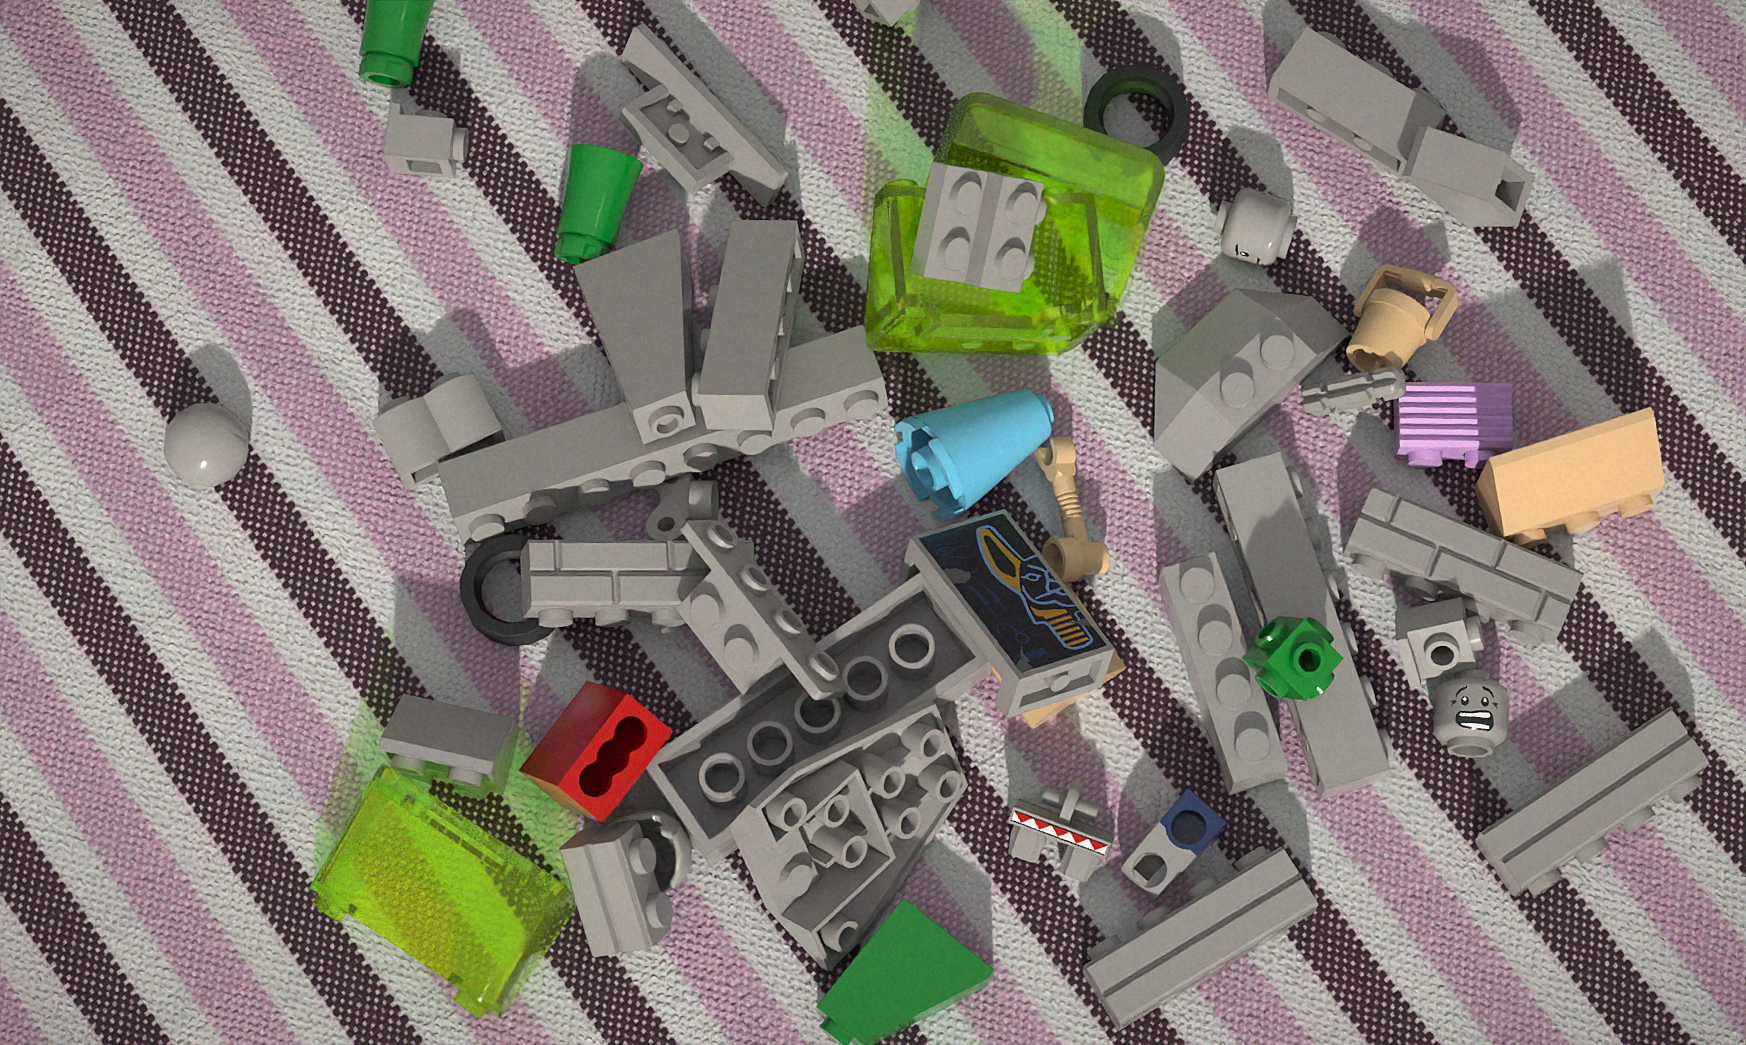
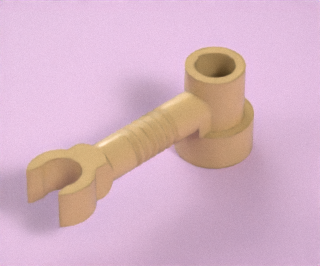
M1070 437L1050 438L1051 447H1038L1037 459L1040 468L1045 472L1047 480L1052 482L1065 537L1048 539L1042 548L1041 555L1063 583L1076 582L1081 576L1103 575L1109 568L1110 554L1104 542H1089L1074 481L1076 473V450L1074 443Z

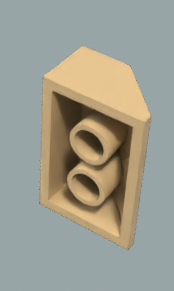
M1648 407L1490 457L1474 490L1491 534L1530 549L1547 541L1546 534L1566 528L1568 534H1577L1601 523L1599 517L1619 511L1621 517L1626 518L1654 506L1652 500L1657 498L1665 486L1656 421L1652 408Z

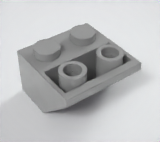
M403 694L381 736L378 749L389 763L390 768L399 772L398 779L417 786L431 787L433 779L455 784L453 791L458 794L476 799H487L488 792L504 795L520 729L512 717Z

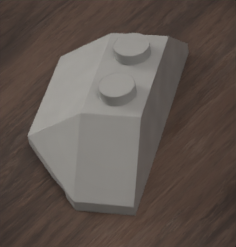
M1235 288L1156 361L1154 448L1194 485L1351 337V334L1312 296Z

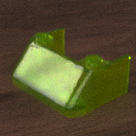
M973 92L963 96L958 100L951 112L933 161L1010 174L1043 182L1042 195L1045 200L1097 218L1091 234L1092 253L1102 266L1118 272L1104 310L1105 326L1116 329L1145 252L1164 188L1165 171L1162 162L1153 152L989 93ZM930 171L903 239L910 256L913 255Z

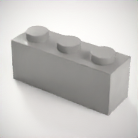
M1307 26L1272 75L1267 93V98L1405 182L1407 179L1402 174L1419 126H1430L1441 130L1447 113L1446 110L1440 107L1439 101L1429 92L1420 88H1413L1411 90L1393 79L1390 70L1381 63L1370 59L1363 61L1347 51L1345 44L1333 34L1325 31L1317 33Z

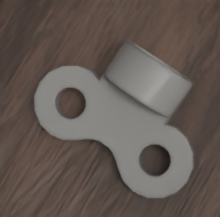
M692 472L679 476V480L674 484H667L663 481L660 485L653 488L657 496L660 497V504L649 515L645 526L650 540H684L685 536L680 531V528L687 520L718 521L719 494L716 481H693ZM670 522L675 524L670 531L664 532L659 530L664 523Z

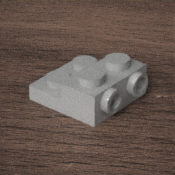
M932 161L909 273L922 277L967 283L981 288L1020 293L1023 280H1026L1032 274L1035 265L1034 255L1030 250L1034 227L1043 220L1046 214V200L1042 195L1044 183L1010 174Z

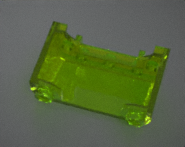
M899 179L886 183L875 194L873 198L864 316L865 342L868 349L882 352L1018 356L1056 355L1076 348L1108 322L1094 194L1073 193V189L1067 186H1055L1042 190V195L1047 205L1046 214L1043 220L1034 227L1030 250L1033 252L1035 265L1032 274L1026 280H1023L1020 293L981 288L967 283L922 277L909 273L926 189L918 187V183L914 180Z
M385 764L380 765L368 782L309 887L317 895L312 902L313 906L338 923H341L346 915L354 920L357 919L435 972L458 990L452 1000L479 1019L483 1017L486 1011L501 1019L577 909L572 892L564 884Z

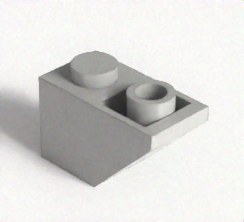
M1419 126L1402 174L1404 178L1467 227H1518L1535 178L1504 151L1430 126Z

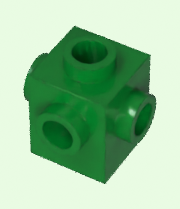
M1278 616L1267 623L1256 635L1251 648L1242 656V659L1257 673L1255 679L1258 684L1270 695L1279 700L1290 698L1303 701L1319 696L1330 686L1335 677L1332 671L1344 658L1330 645L1334 641V637L1320 622L1311 617L1305 619Z

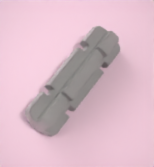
M1387 366L1375 369L1372 375H1370L1369 371L1331 379L1327 382V385H1324L1323 381L1309 384L1301 392L1303 398L1302 406L1306 413H1311L1317 417L1333 413L1336 407L1339 411L1378 403L1381 397H1383L1384 401L1401 398L1407 390L1405 384L1406 376L1403 370L1397 369L1394 366Z

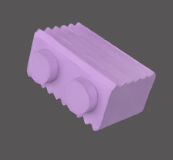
M1405 382L1406 393L1401 398L1393 399L1395 459L1399 461L1407 459L1408 465L1411 467L1435 468L1442 465V460L1451 459L1454 461L1465 460V466L1468 468L1484 469L1490 457L1509 452L1513 448L1511 383Z

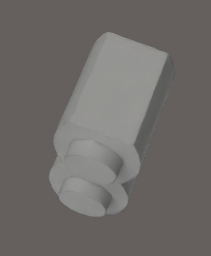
M459 372L446 374L435 380L430 386L431 391L424 396L412 400L408 396L396 398L385 404L380 409L381 415L372 420L375 430L405 489L418 486L439 476L436 466L438 463L506 441L502 427L473 372L460 375Z

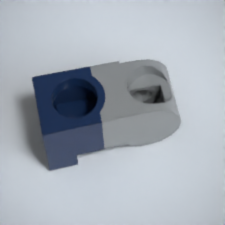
M1187 788L1121 867V871L1153 901H1156L1177 880L1187 867L1190 868L1203 852L1228 828L1227 822L1191 789Z

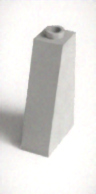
M678 229L669 230L573 266L584 301L643 444L659 438L672 436L680 430L696 425V406L693 405L691 394L692 378L694 375L691 269Z

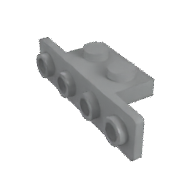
M644 23L634 27L621 55V60L649 91L625 104L618 120L690 194L729 172L762 207L772 204L788 176L787 170L780 164L777 157L768 151L745 128L740 119L731 113L711 93L704 82L678 59L662 39L658 38Z
M687 520L680 528V531L712 571L676 610L742 695L755 694L785 663L813 699L841 698L848 691V687L838 676L840 673L838 665L827 653L815 647L804 633L805 625L801 618L793 610L783 606L770 590L771 582L767 575L757 566L749 563L736 547L737 539L732 531L724 524L714 520Z

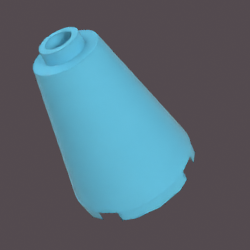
M1021 388L907 417L894 426L893 433L902 432L903 438L902 441L894 445L895 453L901 470L919 501L921 502L930 497L940 508L931 514L938 520L948 523L967 512L1050 437L1051 423L1054 421V415L1044 396L1039 393L1034 394L1027 388Z

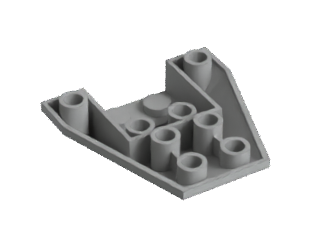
M926 700L789 767L743 809L729 825V828L765 907L821 968L830 971L869 934L968 787V783L936 703Z

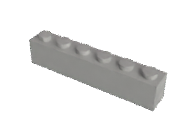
M1278 451L1216 470L1212 487L1261 629L1278 616L1314 618L1332 634L1334 641L1330 645L1344 658L1332 671L1335 674L1334 680L1319 696L1313 699L1308 698L1306 701L1285 698L1319 800L1384 781L1391 770L1389 763L1395 761L1393 746L1386 729L1377 730L1370 711V709L1376 708L1374 691L1367 675L1358 677L1352 656L1358 654L1355 636L1348 622L1340 624L1333 603L1339 602L1338 588L1332 572L1329 569L1322 571L1315 551L1321 549V541L1312 517L1304 519L1297 499L1303 497V490L1295 467L1293 465L1285 467L1281 452Z

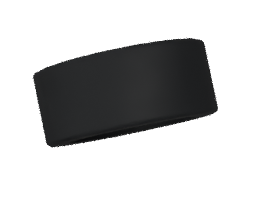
M1143 64L1120 66L1103 74L1090 89L1083 116L1085 141L1094 157L1110 170L1127 175L1150 174L1168 165L1181 149L1188 124L1187 101L1177 82L1162 70ZM1141 92L1156 98L1162 103L1167 112L1168 125L1165 134L1158 142L1148 147L1131 148L1115 142L1107 134L1103 122L1105 108L1114 97L1122 93Z
M522 534L499 535L481 544L466 560L460 577L461 602L473 626L490 641L509 647L531 645L549 636L556 628L540 626L539 618H529L521 622H507L497 619L487 610L482 600V585L487 573L496 564L506 559L520 558L521 551L528 540H539Z

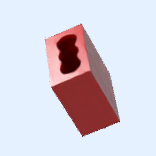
M587 680L518 771L563 808L604 824L673 731L628 693Z

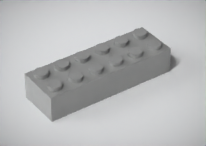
M921 572L814 644L817 649L827 653L838 665L840 670L838 676L848 687V691L841 698L813 699L787 665L784 664L755 694H740L661 748L645 768L646 775L710 867L738 849L729 825L753 799L789 767L926 700L936 703L939 711L991 675L992 665Z

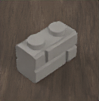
M637 820L614 824L610 827L606 825L583 829L559 848L593 957L613 955L621 951L626 953L649 949L671 930L672 904L668 895L659 890L654 874L656 866L655 849L649 839L643 838Z

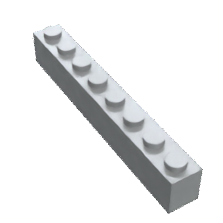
M862 324L788 349L774 430L707 429L701 406H696V425L680 430L672 436L659 438L643 444L627 403L624 402L438 463L436 466L453 521L465 547L477 542L485 543L499 535L529 525L548 523L556 516L583 507L600 506L611 498L638 489H652L665 480L690 472H703L711 469L717 463L744 454H758L772 445L796 437H810L819 433L823 428L851 419H865L876 411L889 407L883 375Z

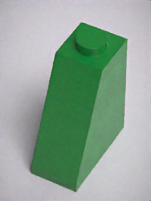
M903 898L816 1006L818 1015L824 1019L819 1028L839 1045H849L851 1041L856 1045H874L986 988L994 979L995 969Z

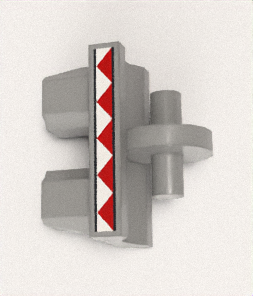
M1074 779L1068 794L1050 787L1045 789L1041 803L1060 809L1061 813L1020 798L1018 799L1017 804L1013 806L1008 823L1014 825L1011 831L1008 853L1025 861L1037 863L1048 837L1068 845L1058 872L1081 882H1087L1098 865L1100 858L1106 859L1116 834L1073 819V816L1076 815L1095 823L1100 806L1080 799L1085 783Z

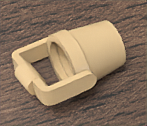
M1390 264L1380 266L1373 274L1354 307V315L1359 317L1360 320L1346 349L1349 361L1359 371H1369L1370 375H1372L1375 369L1387 366L1402 369L1419 347H1422L1428 339L1436 341L1458 307L1459 298L1456 287L1450 282L1441 280L1438 276L1411 268L1404 269ZM1390 283L1411 292L1431 298H1440L1442 301L1431 317L1430 313L1409 295L1385 287Z

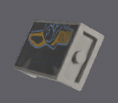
M1005 509L982 516H972L965 521L935 530H924L910 537L900 572L901 576L905 581H908L921 572L1000 675L1002 681L995 703L1006 718L1102 688L1115 650L1114 646Z

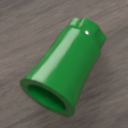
M436 0L366 1L364 29L359 50L362 60L358 76L361 79L390 88H405L407 85H411L413 71L419 64L424 35Z
M573 144L569 146L567 181L562 211L556 234L559 236L554 251L556 258L579 265L608 254L610 250L615 249L621 222L631 193L644 167L640 160L623 152L596 145Z

